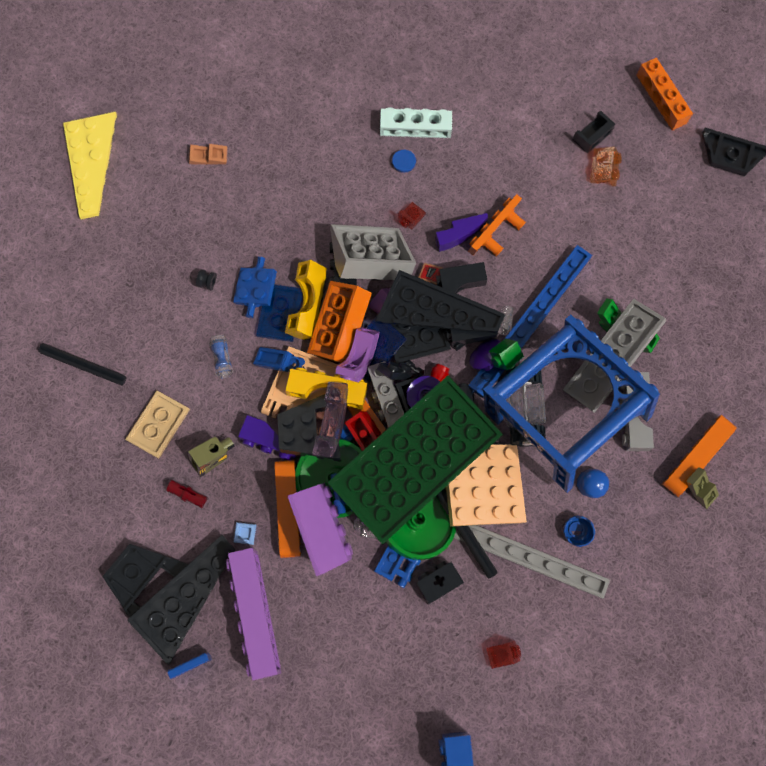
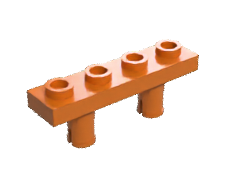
M516 194L513 199L509 197L502 205L505 208L502 211L498 210L492 216L494 221L490 225L486 223L480 230L482 232L479 238L475 236L469 243L471 247L468 250L470 254L474 255L481 246H485L497 257L504 248L491 237L499 225L507 220L518 231L523 227L526 221L514 212V208L522 200L519 195Z

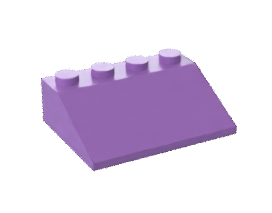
M325 483L288 496L316 576L352 559L351 555H353L351 545L346 543L344 537L346 535L345 528L338 521L337 507L332 504L330 499L332 497L331 490Z

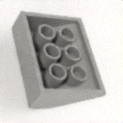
M331 224L334 260L340 278L395 280L399 270L412 275L416 262L399 228Z

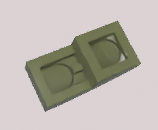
M700 467L686 481L695 498L706 509L719 496L716 485L708 480L706 471Z

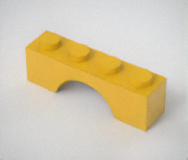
M312 260L298 263L295 281L302 289L303 305L299 312L288 315L285 333L302 340L312 338L320 313L319 309L326 280L327 268Z
M304 368L290 369L285 390L287 396L307 399L313 391L320 388H329L341 396L344 407L363 410L367 392V383L364 380L354 382L343 379L340 375L327 376L326 373L321 371L311 373L307 372Z

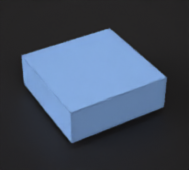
M236 522L233 542L254 545L257 525Z

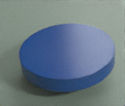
M399 150L393 155V167L402 173L410 172L416 165V157L409 150Z

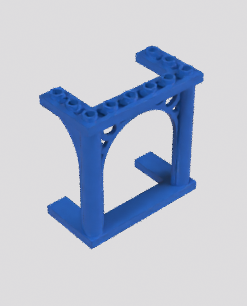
M572 315L565 319L563 328L495 386L492 387L488 384L483 389L485 412L497 425L506 418L554 466L553 480L566 493L573 488L576 469L622 427L637 416H641L646 422L652 418L660 396L655 385L645 381L639 371L633 370L628 366L627 361L623 357H618L608 344H604L599 340L595 332L589 331L584 327L580 319H575ZM566 348L568 352L564 353L562 350ZM587 349H588V350L590 351V353L593 354V355H591V356L588 355V354L586 353ZM563 358L584 359L597 365L608 376L613 388V404L605 418L562 455L506 399L549 363ZM615 376H618L622 381L618 382ZM629 386L633 392L622 394L618 391V388ZM619 398L628 400L627 402L623 401L621 405L618 403Z

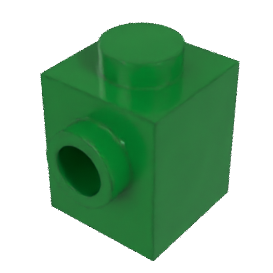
M507 338L489 351L493 365L504 370L514 368L516 363L524 358L518 342Z

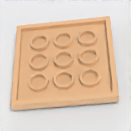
M491 445L446 486L450 526L517 524L526 522L517 445Z

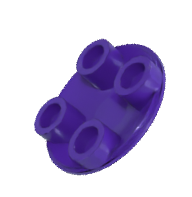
M491 339L477 346L470 356V365L475 369L491 370L494 365L489 351L501 341Z

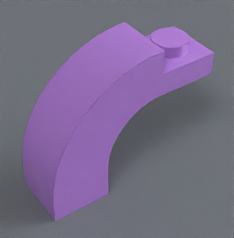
M364 327L356 329L349 356L343 363L337 365L335 373L339 374L343 379L360 382L370 366L380 332Z

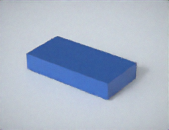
M260 347L253 364L262 368L286 372L292 354L289 351Z
M204 653L168 670L167 673L169 678L173 679L211 661L212 658L210 653Z

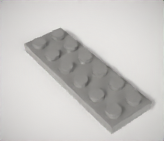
M633 299L602 338L601 342L608 344L613 349V352L618 357H623L627 361L628 366L631 367L664 325L666 318ZM587 360L584 361L563 388L564 392L594 413L613 390L605 372ZM615 376V379L619 382L621 379Z

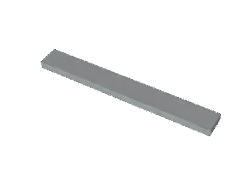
M477 525L469 526L484 551L604 599L610 579ZM456 529L454 539L464 542Z

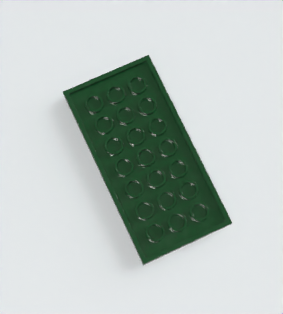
M447 376L327 483L383 545L503 434L459 386Z

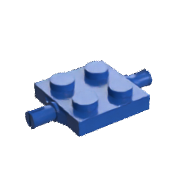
M264 257L257 258L256 267L240 268L233 302L238 305L247 306L245 315L247 318H253L255 308L270 306L277 271L275 269L263 268Z

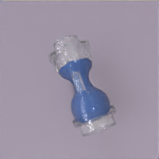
M215 335L210 338L209 342L215 361V375L221 379L228 378L234 372L228 354V340L224 335Z

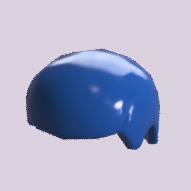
M587 469L578 476L577 487L584 496L600 498L609 490L610 481L603 471Z
M577 515L570 517L565 522L563 533L569 543L582 547L589 545L594 540L595 528L589 519ZM572 531H582L579 535L572 533Z

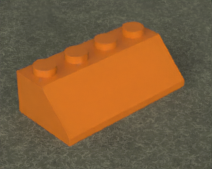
M330 281L307 353L336 363H343L351 351L356 329L361 328L372 293L356 285Z

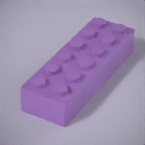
M254 548L228 553L229 559H226L227 569L229 572L231 571L233 577L230 580L232 592L236 593L237 600H234V607L236 613L240 614L241 621H238V628L240 634L244 635L245 642H242V649L244 655L248 656L249 661L246 664L248 677L251 676L252 680L280 674L282 672L258 551Z

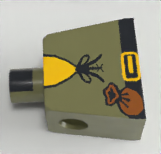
M213 437L188 451L190 463L199 476L202 477L227 459V451L235 447L234 443L229 437L221 442L217 437Z

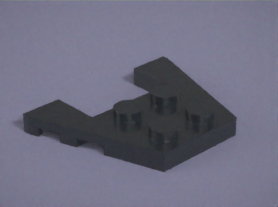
M334 391L278 414L279 450L281 453L299 456L310 455L316 456L318 459L328 458L337 462L341 461L339 442L319 444L316 413L337 410Z
M129 544L103 575V578L122 605L127 616L130 617L140 608L135 603V600L161 568L175 577L188 564Z

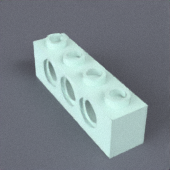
M381 108L380 136L451 138L452 111L445 109Z

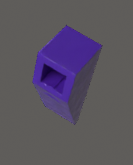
M247 415L238 436L243 441L242 444L253 448L254 445L258 447L262 445L260 450L267 454H271L273 449L280 451L279 436L265 421ZM280 452L278 457L290 460L291 456L295 459L296 455Z

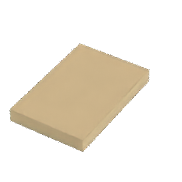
M156 391L125 440L159 459L190 409L163 393Z

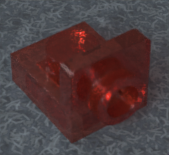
M411 202L404 211L400 210L398 212V221L403 227H409L412 230L426 215V212Z
M515 641L486 648L491 669L520 662L521 650Z

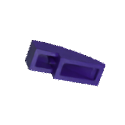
M485 213L452 221L451 229L436 232L435 241L438 251L451 249L470 239L487 223L488 214Z

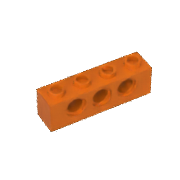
M657 57L641 64L636 76L671 130L673 131L686 125L693 112Z

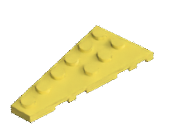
M116 112L63 123L80 219L99 216L115 120L117 118Z

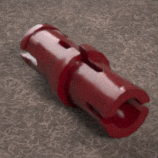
M174 480L170 481L166 489L167 492L180 497L182 501L191 502L200 508H203L208 498L194 491L192 487L183 486Z

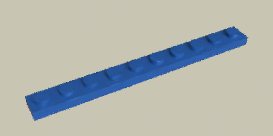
M577 245L506 338L517 341L522 349L591 259L592 255ZM495 366L489 371L481 369L469 384V388H472L477 395L484 398L483 389L488 384L493 387L505 370Z

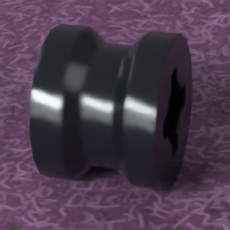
M200 269L196 279V286L199 288L206 287L207 290L212 291L217 274L215 272L208 273L206 270Z

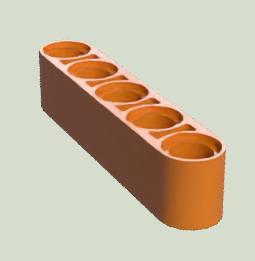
M720 415L716 422L707 429L704 436L692 447L693 450L689 454L687 453L680 461L681 464L677 468L675 467L669 474V478L662 485L676 497H679L689 487L686 482L698 467L704 469L737 427L723 415Z
M295 460L275 461L280 558L301 557L299 547L300 532L288 499L289 495L296 493Z

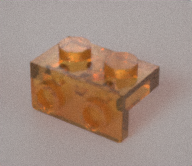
M615 146L594 149L590 175L591 183L610 182L613 187L617 185V180L620 178L619 164L622 162V156Z

